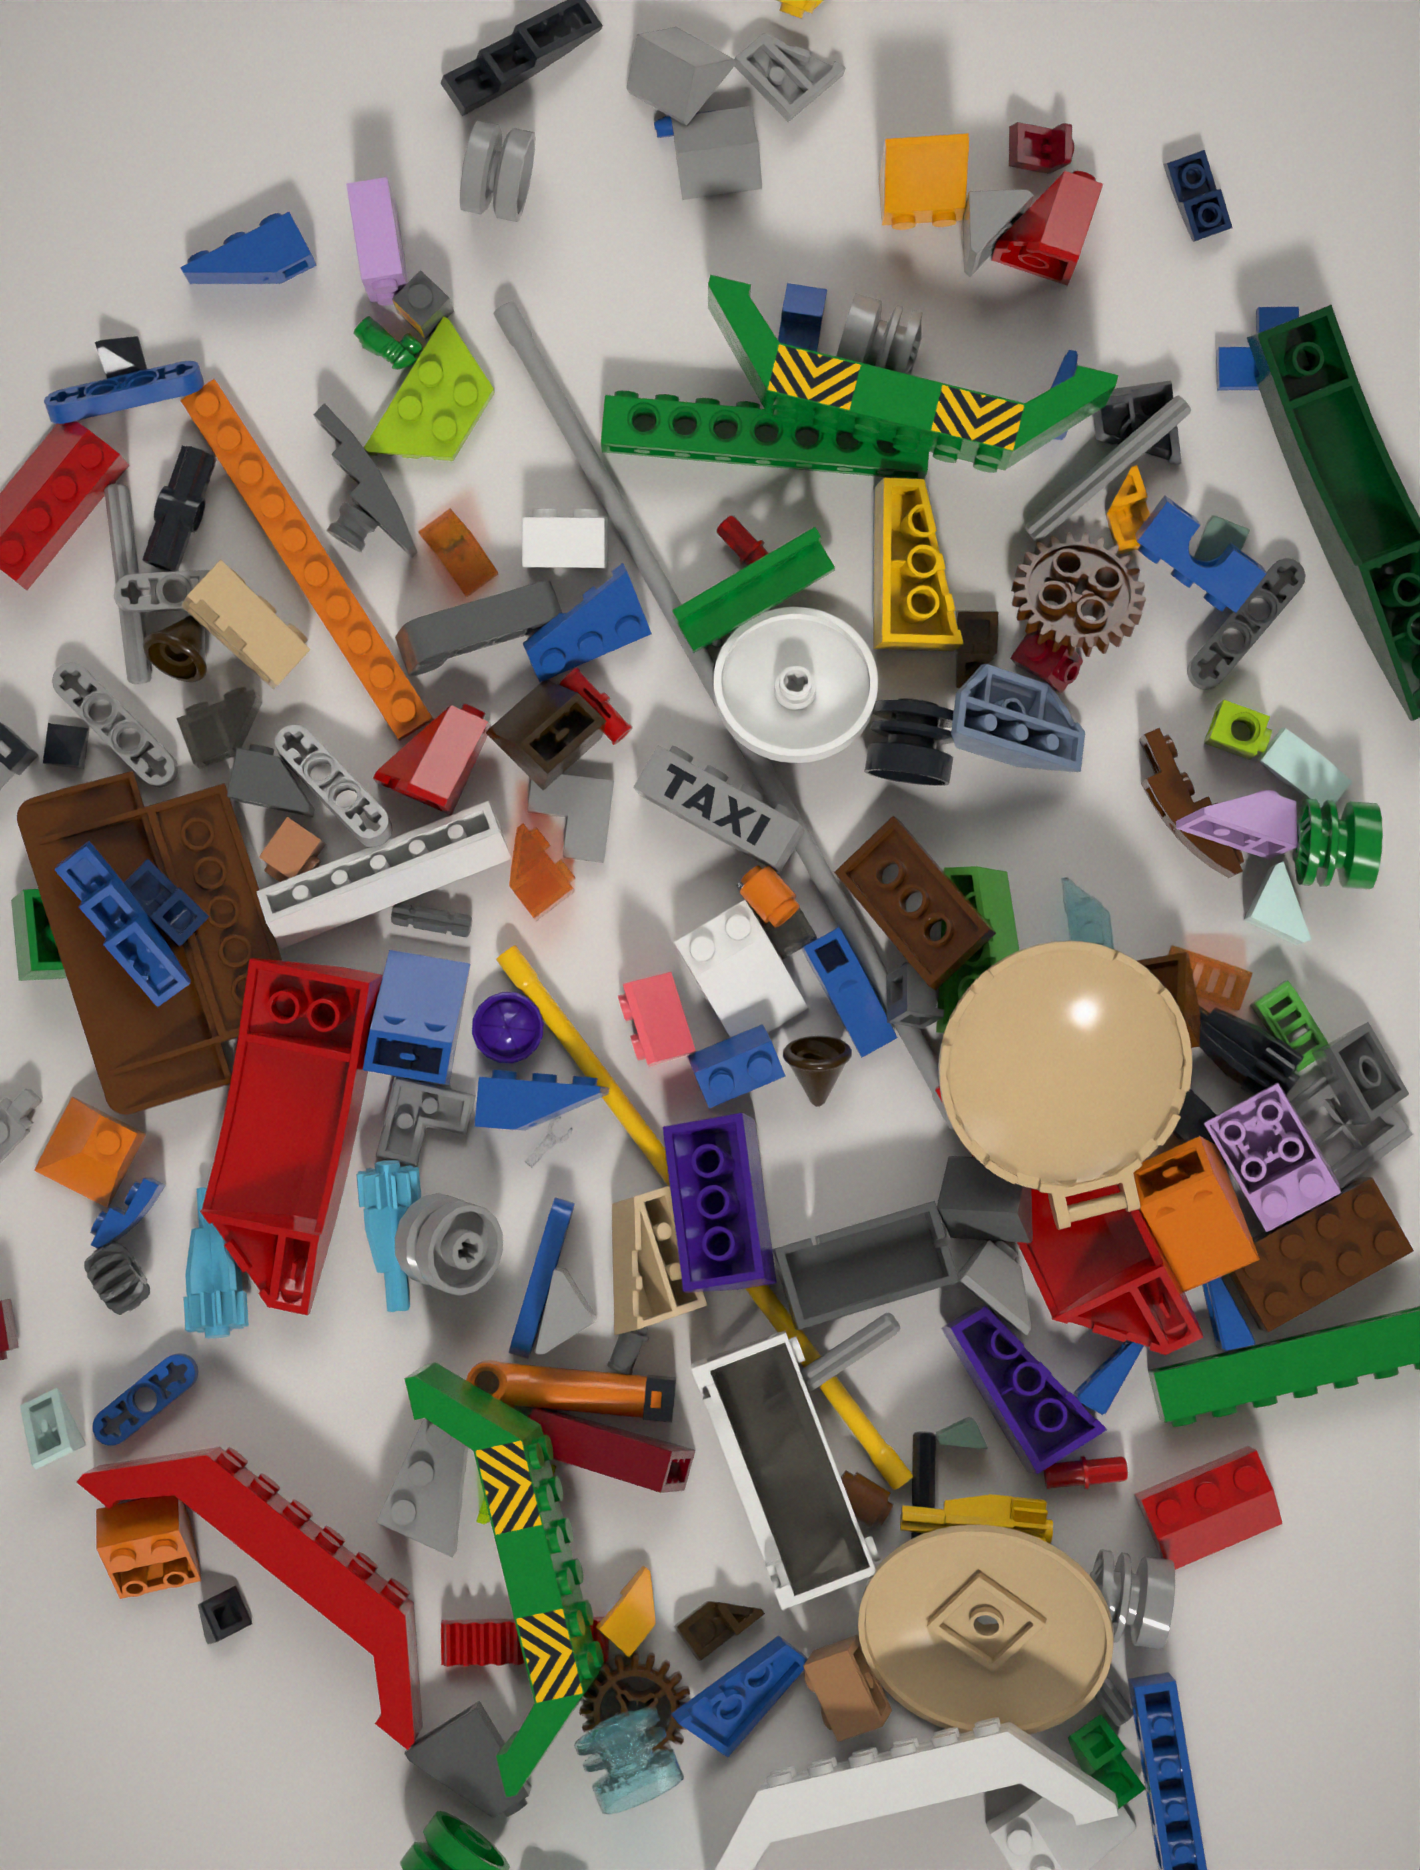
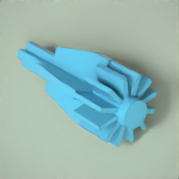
M397 1160L380 1161L375 1163V1169L367 1168L366 1171H358V1174H356L359 1207H365L363 1209L365 1231L376 1272L384 1273L387 1311H407L410 1308L408 1275L401 1270L395 1256V1235L399 1221L409 1206L421 1198L419 1167H413V1165L401 1167L400 1162Z
M200 1187L196 1189L199 1228L191 1229L185 1273L186 1294L188 1295V1297H183L185 1331L189 1333L205 1332V1338L208 1339L225 1338L230 1336L232 1329H244V1327L249 1326L247 1293L243 1291L241 1269L225 1248V1240L213 1223L208 1224L199 1211L203 1207L207 1188Z

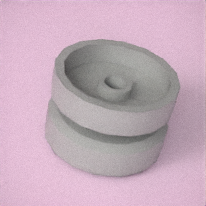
M478 120L472 129L464 158L460 186V208L462 211L483 214L489 208L493 197V209L496 217L518 222L523 213L531 181L535 155V132L513 128L507 134L502 147L503 136L499 125Z
M441 1193L423 1196L410 1205L400 1219L395 1235V1256L403 1272L412 1280L459 1296L473 1293L488 1283L499 1266L503 1252V1232L497 1218L484 1207Z

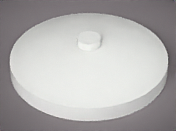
M784 607L760 614L738 627L729 636L722 646L715 664L713 693L716 708L723 724L743 746L760 756L779 762H813L842 751L864 731L873 715L875 701L877 700V667L866 642L843 620L813 608Z

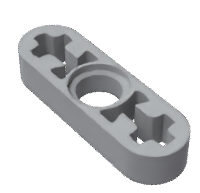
M210 570L127 574L116 583L113 593L114 600L120 609L129 613L185 610L181 607L185 598L178 603L169 602L163 596V585L169 580H178L185 586L187 596L193 590V584L190 579L196 578L199 583ZM149 581H157L155 597L158 604H150L152 595L140 596L137 604H130L129 597H122L121 591L127 590L130 582L135 583L138 590H150L151 585Z

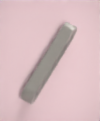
M70 662L56 669L52 678L53 688L56 693L145 782L158 788L166 787L173 783L178 773V766L174 757L85 668ZM69 673L74 677L80 673L82 676L78 679L79 684L89 693L94 686L97 690L84 699L72 688L64 690L67 686L64 678ZM83 700L81 706L79 707L77 705V702ZM98 700H107L112 707L110 717L103 722L94 721L90 714L91 706ZM129 728L136 729L140 734V744L134 750H123L118 741L120 734ZM150 744L154 748L147 752L158 762H162L164 759L167 761L164 765L167 773L163 777L157 774L150 777L149 774L153 769L144 759L140 758L138 764L134 762V759L139 758L146 752Z
M295 724L281 729L275 739V746L283 762L362 844L376 847L386 843L393 831L392 823L380 804L305 727ZM294 740L296 743L302 744L305 752L308 754L304 760L296 749L289 748L288 744ZM318 764H328L332 770L327 778L319 781L310 778L311 770ZM350 790L357 793V799L353 805L349 807H339L336 805V798L341 792ZM363 811L373 823L378 822L380 828L374 832L370 828L366 829L360 817Z

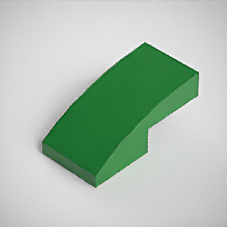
M1099 1714L1068 1737L1069 1744L1081 1770L1115 1792L1118 1809L1146 1789L1121 1753L1126 1748L1102 1714Z

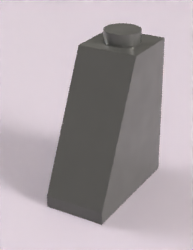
M480 1701L417 1739L410 1749H406L404 1752L410 1762L492 1818L504 1812L506 1817H509L528 1803L525 1798L530 1795L532 1788L528 1780L517 1795L506 1797L496 1758L497 1753L504 1746L505 1742Z

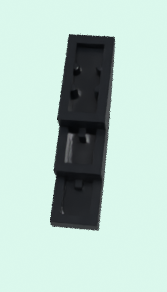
M566 0L516 25L511 35L479 50L475 60L443 75L440 84L461 115L464 116L556 62L599 32L603 25L586 0Z

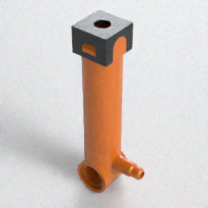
M485 1360L476 1364L466 1378V1381L478 1387L477 1377L479 1373L483 1371L493 1372L499 1379V1387L497 1391L488 1394L514 1409L515 1406L638 1417L643 1418V1420L671 1423L673 1419L676 1377L627 1375Z

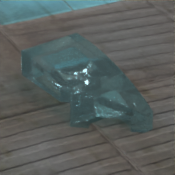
M1068 877L1061 878L1070 940L1100 944L1114 949L1109 911L1103 907L1099 900L1090 896Z

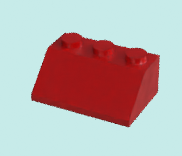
M1250 1446L1241 1448L1134 1494L1160 1557L1172 1560L1175 1570L1283 1524L1274 1489L1257 1450Z

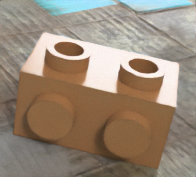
M855 1635L814 1650L803 1665L805 1682L808 1688L816 1693L822 1706L821 1715L823 1722L829 1730H833L837 1741L840 1742L883 1727L892 1709L880 1683L866 1662L859 1636Z

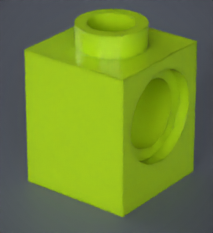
M1222 700L1215 709L1204 744L1250 760L1257 755L1258 751L1264 753L1272 734V729L1266 728L1270 716L1227 700ZM1233 722H1243L1248 726L1250 730L1248 741H1239L1234 738L1231 733Z

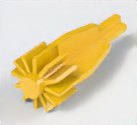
M989 1494L945 1500L943 1509L902 1505L900 1531L927 1533L951 1526L990 1525L1021 1531L1051 1544L1053 1520L1047 1519L1048 1510H1046L1047 1502L1045 1500Z

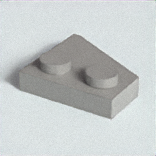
M765 33L734 59L736 62L734 67L787 122L840 79L846 69L841 63L834 61L832 66L810 57V51L798 46H787L782 40Z

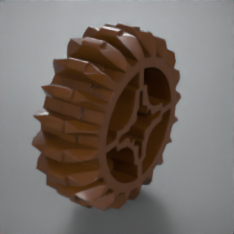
M634 1651L630 1659L631 1664L625 1665L621 1654H616L614 1659L617 1669L613 1670L607 1662L603 1663L600 1670L605 1678L603 1679L597 1675L591 1684L597 1690L588 1689L583 1696V1699L593 1704L580 1706L579 1714L584 1717L593 1718L583 1723L582 1730L583 1732L597 1730V1733L590 1739V1745L596 1747L605 1742L606 1746L602 1751V1757L605 1759L609 1758L614 1750L618 1751L617 1765L619 1766L624 1765L626 1755L634 1756V1767L640 1768L642 1762L641 1755L647 1754L650 1764L655 1765L658 1763L656 1750L660 1749L663 1755L670 1757L673 1750L667 1741L670 1740L675 1744L682 1745L684 1737L676 1728L687 1729L679 1725L671 1715L665 1728L660 1731L651 1711L659 1703V1699L667 1695L671 1705V1713H673L686 1703L679 1702V1700L690 1695V1689L688 1686L674 1687L681 1681L682 1674L678 1671L667 1677L665 1674L670 1668L668 1660H664L658 1669L654 1668V1653L648 1654L646 1664L638 1663L639 1653ZM643 1677L654 1681L657 1685L655 1687L651 1686L644 1691H637L627 1682L624 1683L622 1679ZM612 1687L621 1705V1709L606 1724L602 1715L601 1702L607 1690ZM628 1700L630 1702L636 1700V1705L638 1701L646 1703L643 1710L644 1718H636V1713L634 1717L627 1715L629 1710ZM628 1728H636L645 1737L648 1736L650 1739L629 1741L617 1736L616 1733H621Z

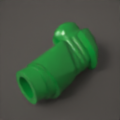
M370 316L363 319L353 332L362 344V348L377 356H382L383 359L393 364L392 369L396 370L412 365L417 360L414 357L415 354L422 349V344L410 333L405 334L402 340L398 342Z

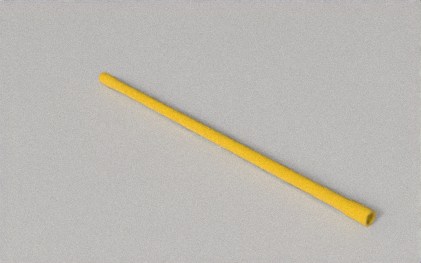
M517 946L510 947L497 957L496 961L514 985L537 1006L542 1019L586 1077L598 1078L597 1086L609 1088V1094L603 1096L602 1099L665 1183L670 1186L666 1150L663 1144L540 982L537 973ZM768 1285L745 1288L778 1333L785 1331L788 1339L797 1337L805 1361L800 1362L804 1368L821 1357L802 1330H795L791 1315ZM835 1375L820 1385V1390L868 1452L872 1463L893 1491L908 1482L913 1477V1474L892 1446L885 1442Z

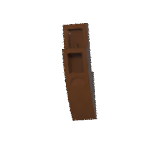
M1160 728L1144 734L1139 741L1155 775L1146 778L1141 785L1163 822L1192 854L1210 868L1227 878L1243 872L1240 866L1241 863H1244L1241 850L1176 829L1177 820L1214 804H1212L1209 796L1193 802L1191 798L1195 794L1193 784L1186 772L1180 774L1174 758L1178 757V753L1169 735L1163 736Z

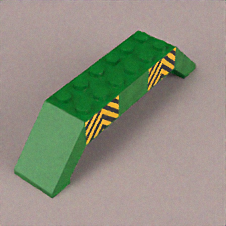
M710 275L708 282V309L765 411L773 413L772 417L785 423H796L797 419L811 422L814 429L826 433H836L837 429L853 433V438L866 443H876L877 439L893 443V448L902 452L916 453L917 449L932 452L935 459L943 462L956 463L957 459L972 462L975 469L983 472L996 473L997 469L1006 470L1105 407L1118 380V375L1077 365L1071 378L1030 401L1022 403L780 343L750 298L751 284Z
M434 1362L425 1364L404 1378L414 1420L427 1419L474 1452L535 1702L520 1730L515 1731L496 1755L506 1797L517 1795L601 1671L603 1653L600 1643L593 1641L590 1625H593L592 1607L588 1600H583L580 1584L583 1583L582 1566L578 1558L573 1559L570 1543L573 1542V1530L569 1518H563L560 1501H563V1488L559 1477H553L549 1461L553 1459V1447L549 1436L543 1435L541 1424Z

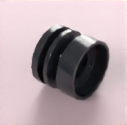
M901 698L898 700L875 701L873 714L887 720L872 721L871 730L888 737V741L868 745L864 772L874 777L902 783L927 786L949 785L953 756L944 751L937 750L936 745L954 743L951 731L943 729L952 727L954 710L918 699Z

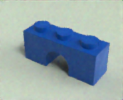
M1164 495L1135 534L1137 542L1141 544L1137 550L1155 564H1158L1161 559L1174 568L1170 574L1185 586L1190 588L1195 583L1205 590L1206 594L1203 598L1218 610L1223 612L1228 607L1237 613L1267 574L1265 569L1231 543L1219 557L1213 560L1202 561L1194 558L1189 553V542L1201 525L1196 517Z

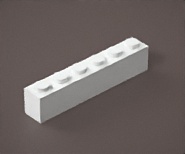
M486 801L389 839L380 846L366 848L256 892L266 924L280 948L283 949L512 858L489 801Z

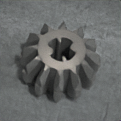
M113 1241L108 1245L102 1246L95 1250L84 1262V1269L87 1272V1278L93 1285V1289L98 1293L100 1300H103L107 1308L114 1313L122 1315L127 1311H132L140 1306L150 1295V1286L141 1267L121 1243Z

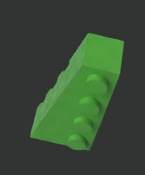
M978 866L944 867L945 874L993 928L996 934L939 987L937 1008L944 1009V1017L937 1021L936 1033H944L958 1001L982 973L1006 956L1019 951L1007 871ZM941 921L942 938L947 930L945 921Z

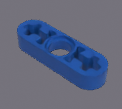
M178 1353L161 1361L96 1415L93 1421V1433L96 1439L104 1445L114 1446L131 1437L194 1385L198 1378V1366L195 1360L189 1355ZM172 1362L176 1366L185 1364L188 1369L184 1373L186 1382L183 1383L181 1380H176L169 1384L165 1389L170 1391L171 1395L167 1398L163 1387L152 1380V1378L157 1374L159 1381H163L172 1373V1368L170 1367ZM142 1387L152 1389L157 1396L156 1406L151 1411H142L135 1404V1394ZM124 1401L129 1413L138 1418L139 1421L134 1424L133 1418L130 1417L119 1426V1430L122 1433L120 1436L115 1432L109 1435L106 1434L104 1428L107 1427L108 1423L105 1418L107 1415L111 1419L122 1415L126 1409L121 1407L120 1404Z

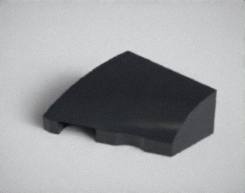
M1171 380L1114 389L1106 406L1092 414L1096 440L1112 445L1122 443L1173 399ZM1177 425L1145 453L1166 459L1174 465L1182 464Z

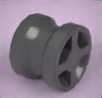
M343 503L339 509L340 517L337 522L330 523L326 531L348 547L362 552L365 547L364 539L368 533L375 531L378 523L357 508Z

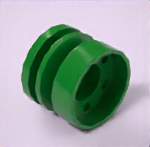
M1317 799L1303 800L1297 820L1298 845L1293 849V860L1295 862V874L1298 884L1310 886L1315 878H1317L1320 887H1327L1331 883L1335 869H1337L1342 888L1372 889L1377 880L1382 854L1383 828L1379 805L1377 803L1350 801L1346 803L1341 819H1339L1337 806L1333 800H1326L1321 810Z

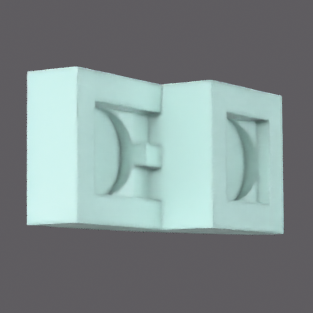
M1286 728L1280 729L1264 753L1257 759L1283 784L1292 786L1306 799H1317L1320 804V810L1326 800H1333L1336 803L1352 782L1330 761Z

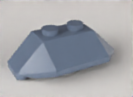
M984 664L956 692L951 735L957 749L1016 767L1081 772L1085 731L1078 722H1074L1067 707L1049 684Z

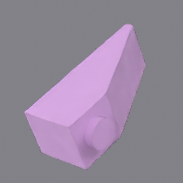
M1263 790L1255 794L1199 809L1177 820L1176 829L1270 860L1296 848L1298 845L1296 801L1282 797L1275 791Z

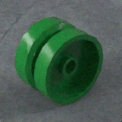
M437 1811L424 1828L423 1834L427 1843L414 1842L400 1861L403 1870H509L510 1868L506 1858L490 1841L473 1827L445 1811Z

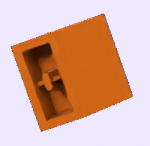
M175 1495L143 1498L117 1504L110 1509L107 1507L96 1509V1549L120 1599L137 1597L145 1593L177 1588L201 1581V1571L190 1518L184 1503Z

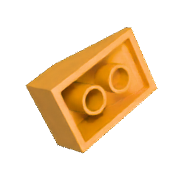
M969 133L885 139L879 173L882 226L892 225L893 229L906 230L915 227L916 223L932 222V225L935 227H948L955 225L956 221L963 220L966 208Z

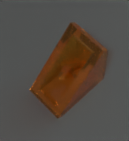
M451 508L418 531L423 541L466 598L499 574L474 535Z

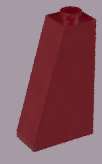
M533 1408L532 1414L527 1416L541 1424L543 1435L549 1436L553 1447V1459L659 1493L685 1490L696 1451L694 1449L551 1409Z

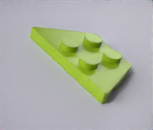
M443 316L365 444L364 449L368 455L389 454L401 455L402 458L419 459L420 457H431L434 460L454 461L495 393L493 386L448 318Z

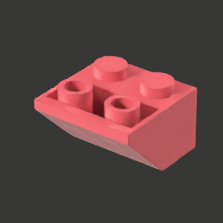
M672 972L623 984L625 994L618 995V999L625 1020H634L637 1034L631 1035L630 1038L638 1061L646 1059L647 1065L650 1067L696 1052Z

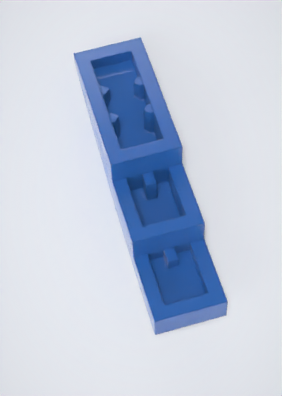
M90 841L57 864L54 870L82 901L79 908L106 938L103 945L157 1007L190 984L191 980L149 916Z

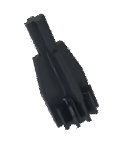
M1199 1005L1201 1014L1200 1048L1251 1096L1276 1083H1279L1287 1096L1300 1078L1294 1072L1303 1061L1304 1056L1278 1037L1275 1039L1255 1024L1217 1007L1210 1013Z

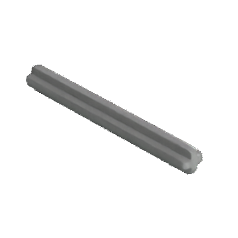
M1179 395L1175 396L1025 525L1028 535L1035 542H1041L1185 419L1191 412L1188 403Z
M111 484L104 489L115 583L127 574L139 573L129 489L124 484ZM133 582L128 584L127 590L121 591L122 597H129L130 604H137L138 598L142 596L141 590H138ZM119 608L127 680L132 684L150 682L152 678L150 661L143 650L144 638L147 637L144 612L129 613Z

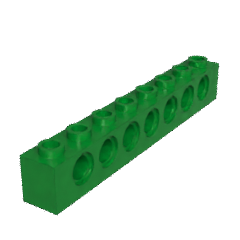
M623 390L615 391L614 396L605 395L601 432L602 453L924 480L928 472L929 460L928 451L917 449L916 453H907L899 450L893 453H885L878 448L877 442L866 443L858 440L859 444L855 448L843 449L837 444L836 438L843 433H853L837 429L836 433L822 432L812 427L813 423L798 419L796 423L781 422L772 417L773 413L760 409V404L750 401H740L736 403V406L720 405V401L713 398H697L695 403L680 402L679 397L675 395L658 394L655 395V399L639 398V394L636 392ZM642 415L650 416L656 422L655 426L646 432L637 430L633 423ZM681 419H689L696 425L695 431L689 435L678 434L673 427ZM727 422L734 425L737 432L733 437L723 439L715 434L714 429L720 423ZM762 426H770L777 432V437L771 442H762L757 439L755 432ZM808 429L817 435L818 440L811 446H804L796 440L795 436L799 431Z

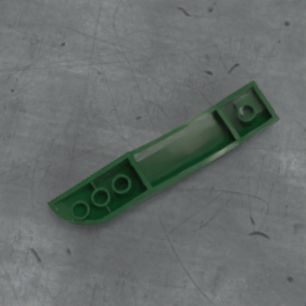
M1329 305L1249 336L1247 341L1260 374L1259 377L1255 378L1286 464L1321 548L1381 670L1410 721H1414L1420 718V517L1406 492L1374 422L1333 307Z

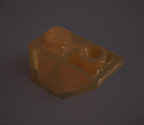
M522 823L516 829L509 887L532 917L538 921L575 892L570 883L576 878L562 859L554 864L545 852L551 845L539 829L535 827L529 831L525 824Z

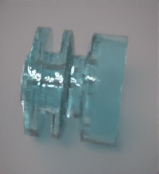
M656 1707L627 1711L610 1717L596 1725L590 1732L581 1736L574 1744L579 1756L593 1754L583 1762L585 1772L606 1770V1773L592 1784L593 1792L603 1814L609 1815L622 1812L648 1802L669 1791L684 1779V1773L674 1749L667 1748L656 1751L652 1749L667 1736L664 1727L651 1728L660 1721Z

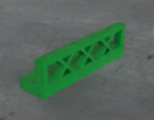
M813 527L673 609V619L691 650L695 653L834 572L835 566L821 545V535L816 527Z

